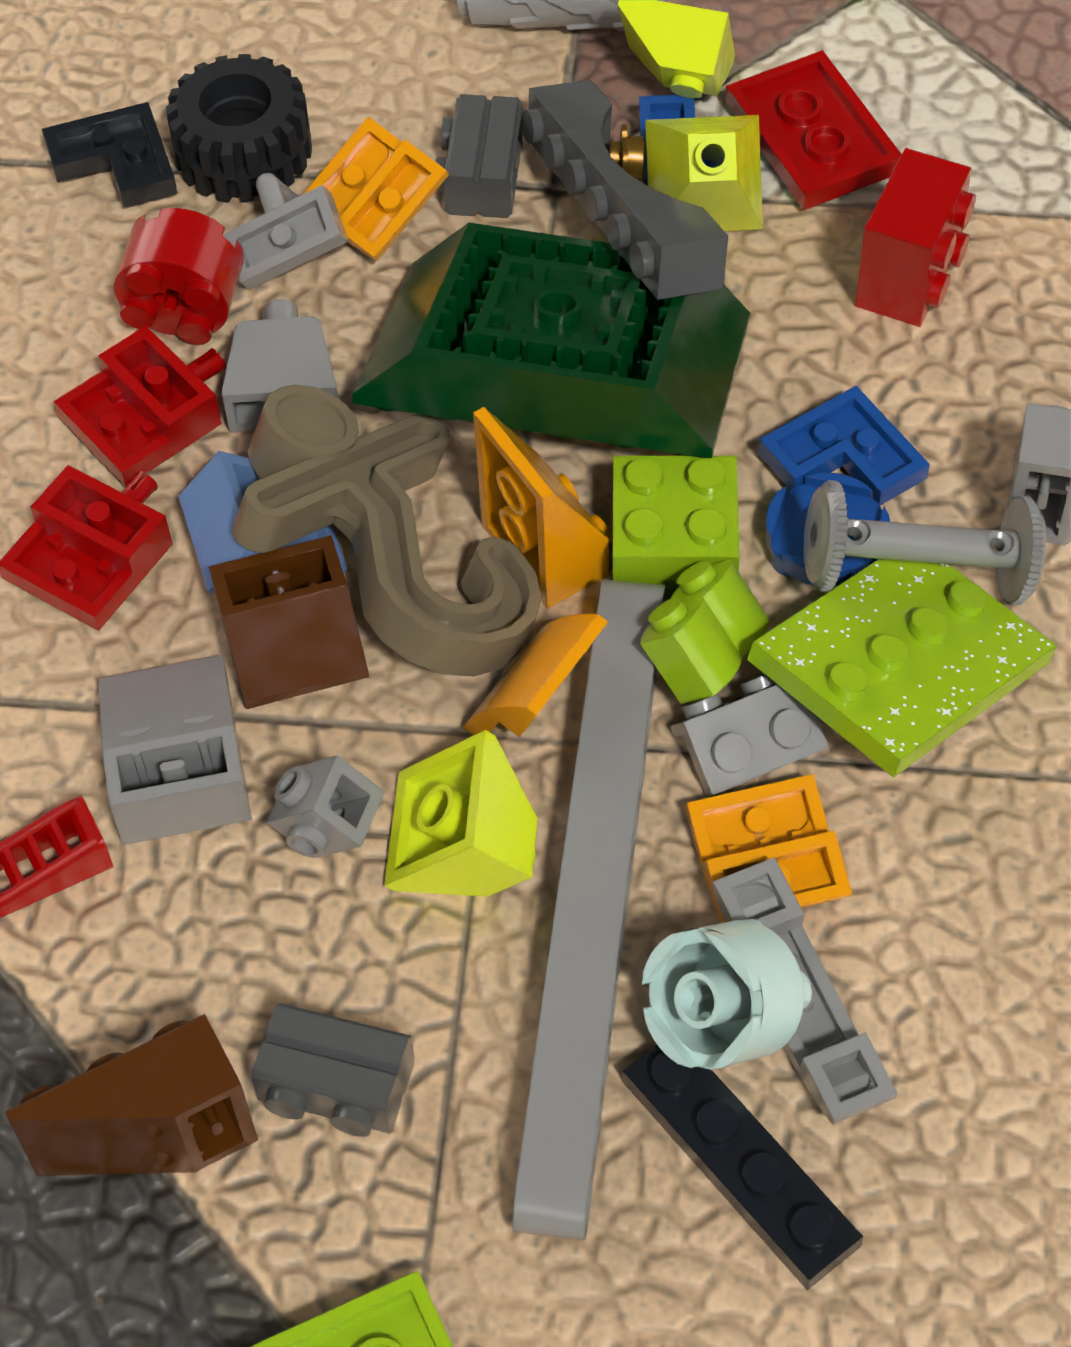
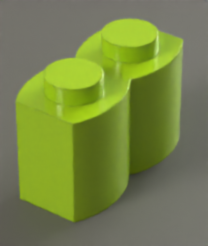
M731 559L712 565L709 561H701L686 569L678 577L677 583L679 587L671 599L659 605L648 617L650 625L643 633L640 644L680 704L711 697L722 690L738 671L742 657L750 651L753 641L763 636L768 628V616Z

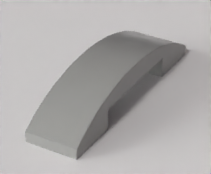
M775 857L713 881V890L725 922L751 918L759 920L786 943L794 955L800 971L810 981L812 989L811 1001L803 1009L796 1032L783 1048L811 1096L832 1125L896 1099L898 1093L867 1033L858 1034L802 926L804 913Z

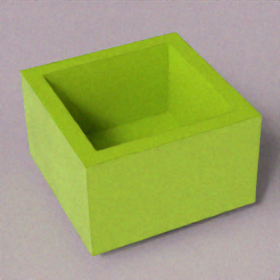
M613 456V580L665 585V599H671L679 587L677 583L678 577L686 569L698 562L709 561L712 565L731 559L739 572L737 456H713L712 458L694 456Z

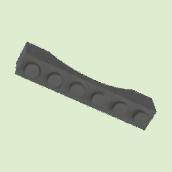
M585 80L529 88L528 110H524L522 114V131L526 142L532 144L544 159L547 168L553 170L564 184L568 194L574 196L586 211L589 220L595 222L608 238L611 247L621 254L631 267L634 276L642 280L654 297L660 300L723 289L728 235L703 207L677 200L648 187L629 175L613 160L608 152L612 103L593 81Z

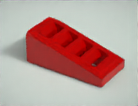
M82 795L61 804L0 842V870L4 869L12 886L0 894V918L114 867L106 843ZM78 836L81 844L70 850L66 841ZM53 847L58 858L47 864L41 852ZM29 858L35 873L23 879L16 863Z

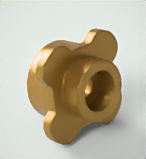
M621 124L620 141H609L608 152L613 160L629 175L642 181L645 156L644 136H628L627 124Z

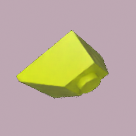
M657 0L618 1V8L629 48L664 87H668L673 93L686 98H700L702 94L718 96L735 58L729 13Z
M484 730L399 772L385 887L399 892L488 897L532 878L533 865L536 858L535 844L538 818L494 734Z

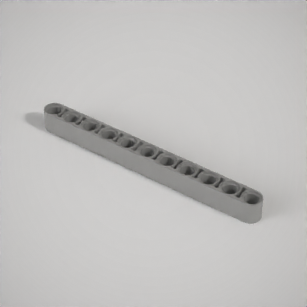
M602 579L597 614L606 619L608 623L592 643L515 1190L513 1232L578 1240L586 1239L657 668L641 646L640 640L650 625L648 621L649 615L654 609L665 602V585L606 579Z

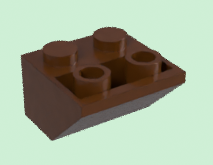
M332 535L209 566L218 609L246 709L369 677L348 586Z

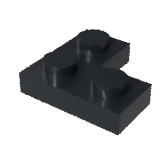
M149 102L42 128L57 182L111 169L124 207L178 193L175 178Z

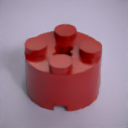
M182 208L160 209L158 217L145 220L146 214H144L135 221L114 282L115 296L122 307L120 317L126 324L136 329H141L146 325L157 332L179 336L183 341L190 344H206L210 341L212 333L219 330L227 321L244 264L243 249L237 240L234 247L223 236L225 230L223 225L202 213Z

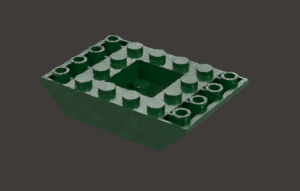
M468 222L412 263L352 393V404L376 407L382 411H403L434 416L441 420L474 422L473 412L485 407L509 429L552 434L562 439L578 438L610 443L621 448L636 447L673 453L677 456L712 458L748 330L750 312L725 285L721 290L657 300L642 280L634 276L631 267L621 254L614 250L608 242Z

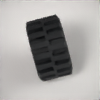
M239 54L238 58L227 59V55L216 57V62L210 64L202 62L195 66L193 74L185 73L178 80L179 88H173L170 91L166 115L179 171H182L183 179L189 186L196 185L197 192L205 196L215 193L217 194V199L229 202L234 197L240 198L241 202L253 201V197L259 195L256 188V180L261 174L271 173L288 187L295 182L294 175L303 174L307 168V159L311 158L312 154L311 133L302 83L298 77H292L289 68L283 64L274 66L273 59L264 56L259 59H251V54Z

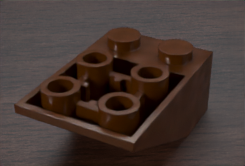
M205 1014L191 1021L180 1020L170 1023L161 1028L153 1036L152 1040L126 1053L115 1052L107 1054L94 1061L85 1073L58 1086L46 1085L37 1088L27 1094L19 1105L5 1111L37 1176L197 1172L258 1141L241 1082Z

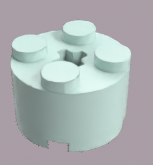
M752 918L703 926L671 934L654 948L643 971L642 985L649 984L650 1007L643 1008L649 1032L659 1048L671 1060L689 1068L720 1069L774 1054L783 1048L793 1037L800 1023L803 1009L810 1003L812 995L810 981L800 971L797 961L786 943L759 920Z

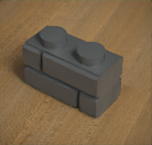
M460 94L456 98L454 116L443 117L441 147L442 150H448L447 157H437L436 163L446 169L449 176L436 191H444L445 210L450 215L475 216L477 213H481L483 217L509 218L512 215L524 136L522 131L523 102L518 97L493 96L491 100H488L485 95Z
M278 1003L274 1008L266 1030L265 1041H262L252 1069L251 1078L257 1099L264 1101L263 1105L268 1111L283 1118L298 1120L303 1118L304 1113L307 1112L330 1118V1123L333 1127L349 1135L369 1136L372 1129L390 1134L393 1131L402 1104V1096L406 1092L414 1067L415 1056L412 1038L410 1035Z

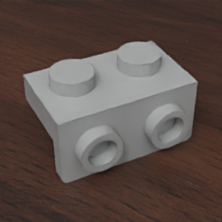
M763 674L741 683L744 695L722 704L719 693L714 696L700 699L682 707L686 719L671 724L670 728L674 737L683 736L705 795L712 796L829 748L817 716L767 675Z

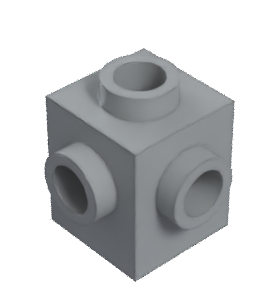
M338 755L301 766H295L283 775L275 788L274 797L277 800L266 823L286 837V843L290 848L307 857L318 858L358 848L363 844L385 791Z

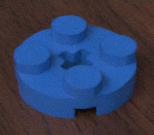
M815 473L805 476L804 484L794 486L789 491H787L788 485H786L775 494L767 510L765 541L771 554L773 569L781 575L791 576L796 580L813 585L807 577L804 564V530L812 496L827 480L838 481L842 484L846 497L848 519L890 522L885 506L882 510L880 505L872 498L873 490L856 478L838 473ZM847 535L851 540L856 541L853 536ZM845 556L843 565H841L840 576L833 587L839 586L878 559Z

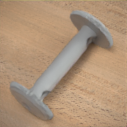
M834 480L825 481L814 492L810 501L804 530V564L809 581L818 591L828 592L833 589L840 576L841 565H843L845 556L994 567L997 569L999 593H1001L1003 601L1008 603V605L1018 606L1024 603L1035 592L1040 582L1046 554V529L1042 512L1031 497L1018 495L1014 499L1012 498V502H1009L1007 510L1004 511V517L1002 516L1001 528L999 530L848 519L845 492H843L842 484ZM847 535L853 536L856 541L851 540ZM991 546H994L997 550H993Z

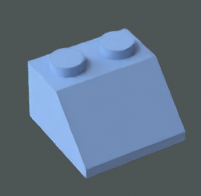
M218 451L178 496L206 588L210 593L215 592L209 566L262 553L244 548L236 541L232 533V526L247 487L261 478H259L250 465L249 458L223 451ZM332 524L280 547L283 548L332 535L343 573L348 570Z

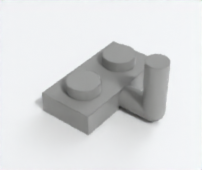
M263 173L256 180V188L265 214L224 234V237L234 247L237 240L243 249L244 264L239 281L249 290L349 242L333 195L325 186L321 185L298 196L271 173Z

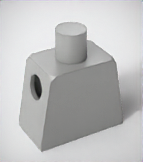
M284 299L272 300L264 306L262 320L242 321L235 326L222 387V398L230 433L255 431L268 395L280 387L295 384L313 386L329 392L338 398L336 380L320 319L314 316L298 317L297 306L291 301Z

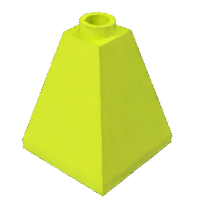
M759 115L654 119L645 121L648 187L677 200L703 207L725 232L763 230ZM702 159L711 160L718 167H708L703 163Z

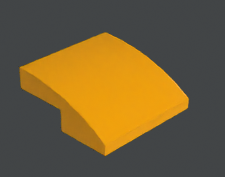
M368 116L303 194L321 185L325 186L333 195L349 241L347 243L373 260L378 261L445 181L449 173L406 139L403 141L399 140Z
M575 614L558 618L542 627L529 641L463 728L474 736L484 730L491 733L498 722H500L520 738L607 625L608 621L599 614Z
M814 774L687 802L684 808L709 894L720 923H724L725 920L713 890V881L774 857L801 908L840 900L853 895L835 831H829Z

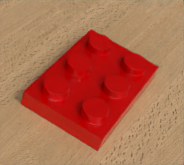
M823 50L726 85L725 102L735 116L759 115L760 150L803 210L890 178L902 155Z

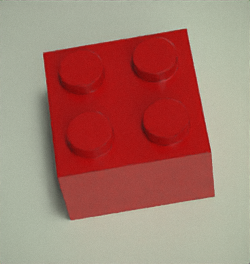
M909 148L904 149L864 227L855 307L921 327L930 306L940 308L950 282V274L946 273L950 265L955 267L961 265L969 243L970 235L962 232V228H966L976 201V194L968 192L972 167Z

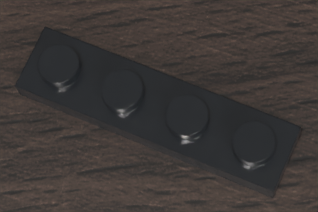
M656 1045L622 1071V1082L806 1290H809L861 1247L863 1235L712 1070L700 1067L689 1068L677 1064Z

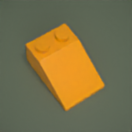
M485 407L473 412L482 526L491 537L510 541L520 550L536 572L542 594L541 602L548 609L609 576V548L613 545L611 534L604 521L598 515L590 516L581 506L577 492L569 478L563 473L556 475L541 455Z

